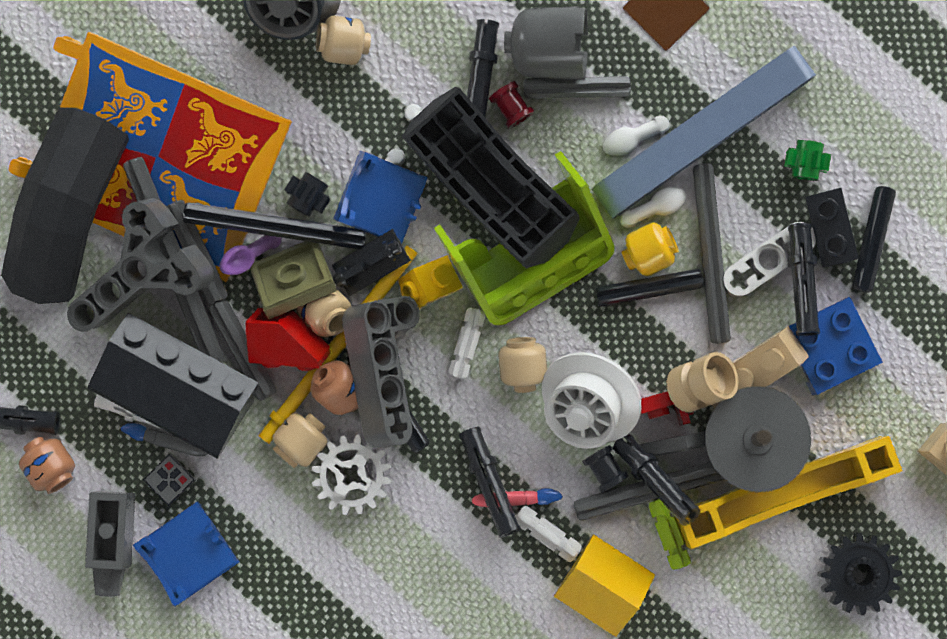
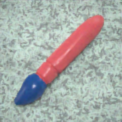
M549 488L540 489L537 492H506L511 506L533 505L536 503L548 505L563 498L559 491ZM493 492V494H494V496H495V499H496V501H497V503H498V506L500 507V504H499V502H498V499H497V497H496V494H495V492ZM483 494L472 498L474 505L488 507Z

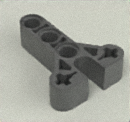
M155 198L133 202L124 209L122 221L126 231L120 262L76 298L68 307L67 319L75 330L87 332L105 325L149 288L173 289L180 295H190L211 284L214 277L213 268L196 244L180 249L170 259L162 255L160 251L161 240L179 225V222L160 200ZM139 261H141L146 268L145 276H143L138 270ZM113 283L119 288V298L113 293ZM87 305L92 308L94 319L89 317Z

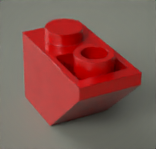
M258 308L245 322L249 363L262 364L266 368L292 366L297 367L301 371H311L319 369L331 354L330 346L320 336H317L293 310L268 320L263 308Z

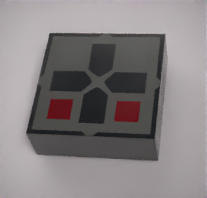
M168 454L143 480L168 506H171L197 479L172 454Z

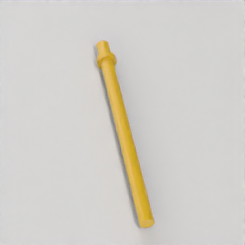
M406 245L404 249L411 261L382 277L361 304L382 300L418 253ZM344 331L336 335L329 344L331 354L321 366L336 360L347 346ZM317 369L308 371L277 412L273 410L270 413V421L258 435L268 444L273 441V434L298 409L311 392V382Z

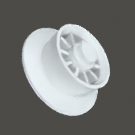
M571 353L554 361L544 375L542 396L545 403V419L550 429L564 442L579 448H597L607 442L623 438L636 426L640 418L642 406L638 388L627 372L613 361L591 353Z

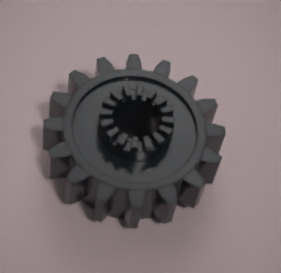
M854 532L853 541H850L847 536L842 535L839 536V546L828 544L827 548L831 553L828 557H820L819 561L825 564L824 570L817 572V576L825 578L826 581L821 587V591L833 593L829 600L831 604L837 605L843 601L842 611L850 613L855 606L857 614L865 615L867 606L874 612H879V601L882 600L889 604L893 602L888 592L890 589L894 591L900 590V586L893 583V578L901 576L902 571L893 569L892 564L896 563L899 558L896 555L887 556L886 553L890 548L888 543L883 542L876 546L877 536L869 535L864 542L862 533ZM858 564H863L867 571L866 577L862 582L856 583L853 580L852 571Z

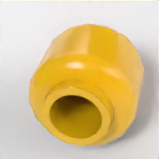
M652 222L630 232L625 239L627 249L621 251L624 261L630 270L636 268L643 276H651L673 265L675 254L679 252V249L668 226L661 227L659 224Z

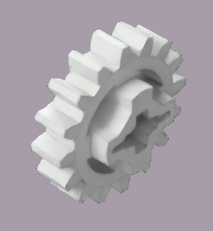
M346 435L341 436L340 446L337 447L336 444L329 441L327 446L330 452L328 454L322 452L317 454L318 458L323 462L321 466H312V471L320 473V479L313 481L312 485L322 486L323 491L319 494L318 498L321 500L329 497L331 499L329 509L333 510L340 504L342 505L343 515H348L351 507H355L359 515L363 514V504L365 503L373 509L377 507L374 499L376 495L383 498L386 497L387 493L381 487L382 484L392 483V479L385 477L384 471L389 470L392 466L391 464L381 463L380 459L386 454L384 450L375 453L373 451L374 447L368 443L366 446L361 445L362 438L360 435H356L353 443H349ZM346 450H358V453L352 460L343 461L336 457L339 453ZM370 458L376 467V481L368 475L366 465ZM338 465L349 469L357 465L359 467L357 474L362 477L361 480L365 481L367 485L357 481L347 484L345 482L347 475L343 473V470ZM328 468L336 475L337 486L334 491L328 481ZM360 488L369 493L361 499H345L351 490Z

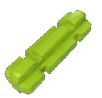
M660 499L650 502L648 507L652 518H657L658 522H655V526L664 551L668 550L670 554L667 555V559L671 569L677 570L691 564V558L688 550H683L682 545L685 542L676 517H671V511Z

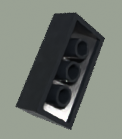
M128 313L108 341L88 384V389L218 459L254 402L258 382Z

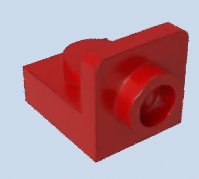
M668 391L641 399V414L647 413L649 419L670 414L668 406L672 405L674 406L679 426L690 424L689 416L694 414V411L688 413L677 408L670 399Z

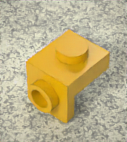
M448 255L416 267L398 279L401 295L414 299L418 304L419 310L427 304L463 288Z

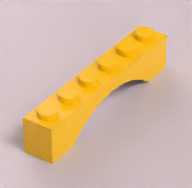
M878 436L806 463L801 472L783 487L766 492H752L737 488L696 503L695 505L701 511L693 522L686 517L689 525L683 526L677 518L676 520L686 547L693 549L788 510L870 484L903 470L890 436Z

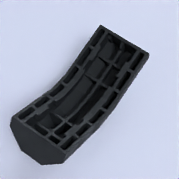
M454 87L434 99L412 119L401 137L465 209L525 268L548 262L569 242L580 219L577 211L513 151L459 87Z
M78 108L58 109L25 177L14 209L1 273L12 294L37 304L69 302L74 296L88 233L97 207L129 141V137L125 132L107 120Z

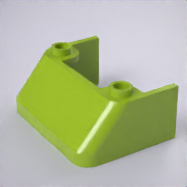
M561 151L554 155L565 180L552 187V189L577 211L580 219L569 242L548 262L525 268L501 244L488 250L481 240L468 239L454 246L441 225L434 228L478 305L490 323L494 325H505L607 263L614 253V243L588 184Z

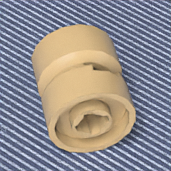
M719 352L710 353L695 359L694 362H687L674 367L669 372L667 378V391L670 399L677 408L688 413L732 398L736 394L739 385L735 366L727 356Z

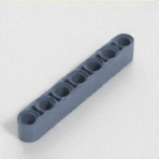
M796 46L789 48L604 178L591 190L611 218H616L801 88L816 76L815 72Z

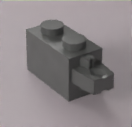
M89 492L85 568H93L94 590L97 596H119L125 569L132 565L136 493Z

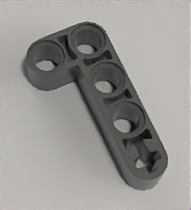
M408 296L354 305L347 308L342 318L365 441L374 448L403 445L408 442L412 434V423L394 333L411 329L419 321L420 310L418 304Z

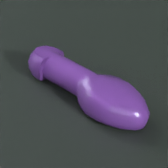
M264 235L247 246L236 245L230 248L221 259L220 271L227 275L244 273L250 269L256 257L270 249H276L281 244L282 238Z

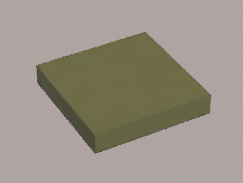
M304 241L256 261L250 267L263 310L268 320L337 291L319 243Z

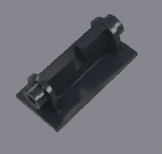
M842 188L806 196L822 268L842 265L859 259Z
M391 229L364 245L363 249H357L332 264L331 266L336 273L332 278L338 288L344 287L348 296H351L410 262L411 259L394 229Z

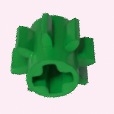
M797 140L796 149L788 148L786 151L784 167L792 168V178L819 181L820 172L827 173L829 171L831 154L823 153L824 144L821 142Z

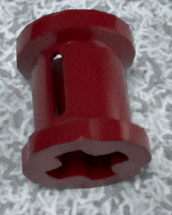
M516 81L504 85L488 98L492 104L496 103L507 120L505 123L507 129L518 126L535 113L533 107H528L517 91L519 85Z

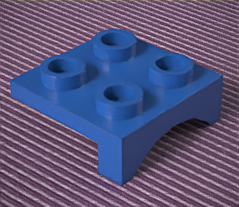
M359 151L333 219L378 237L394 229L402 244L410 222L417 219V216H414L416 208L421 209L419 199L428 177L367 152Z
M850 296L818 311L820 334L797 336L796 323L789 326L809 356L801 364V367L808 379L806 384L812 396L818 395L883 363Z
M199 502L194 503L153 533L133 544L136 551L159 578L174 607L239 563V560Z

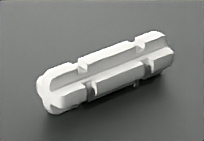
M468 308L464 317L465 327H461L454 350L455 360H451L448 370L449 375L466 379L471 366L469 365V360H473L481 333L479 327H483L486 317L482 310Z
M524 506L516 515V519L522 530L526 531V529H529L531 531L529 535L553 552L555 549L560 551L558 555L567 562H572L577 557L582 548L578 541L572 537L569 539L564 537L566 533L544 517L537 518V512L530 507Z

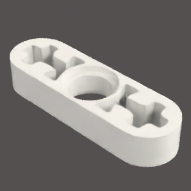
M788 227L724 271L723 281L728 295L743 297L788 267L785 251L775 243L777 239H780V243L783 246L790 241ZM811 228L812 247H814L816 239L813 228ZM763 250H772L777 254L778 265L775 269L766 270L759 264V254ZM747 260H750L753 270L762 278L758 281L756 274H753L744 281L746 286L744 290L740 286L733 288L730 284L733 280L731 273L733 271L738 275L744 273L751 268L745 263Z

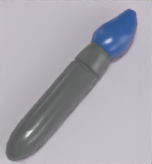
M128 423L121 427L122 432L137 441L145 440L148 443L192 456H205L208 454L174 435L147 429L138 423Z

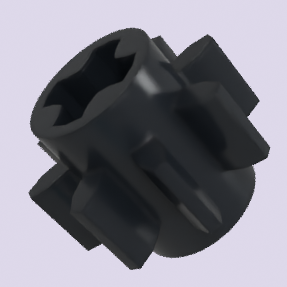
M307 172L304 173L301 179L293 175L284 189L287 194L291 195L286 204L307 217H310L314 210L322 214L331 200L329 196L324 194L328 185Z

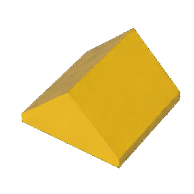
M593 534L557 589L554 597L616 637L639 610L655 574Z

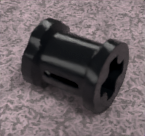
M607 445L582 461L585 466L591 468L600 483L598 489L601 493L629 477L627 471L620 469L611 454L613 450L611 445Z

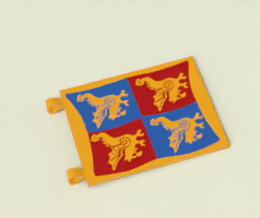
M92 32L87 33L84 44L68 36L56 38L53 46L56 52L78 59L60 108H78L101 117L125 132L129 137L125 150L97 207L92 223L125 236L126 229L123 225L122 214L127 205L137 202L124 171L123 164L137 157L144 159L160 200L166 206L178 200H183L185 203L190 202L256 213L292 124L291 120ZM18 157L11 160L8 170L16 176L25 178L33 162L27 158ZM196 225L221 279L227 282L230 275L220 271L221 259L230 248L236 245H243L248 232ZM175 234V237H176L177 242H178V244H179V246H180V249H182V247H181V245H180V242H179V240H178V238H177V236H176V234Z

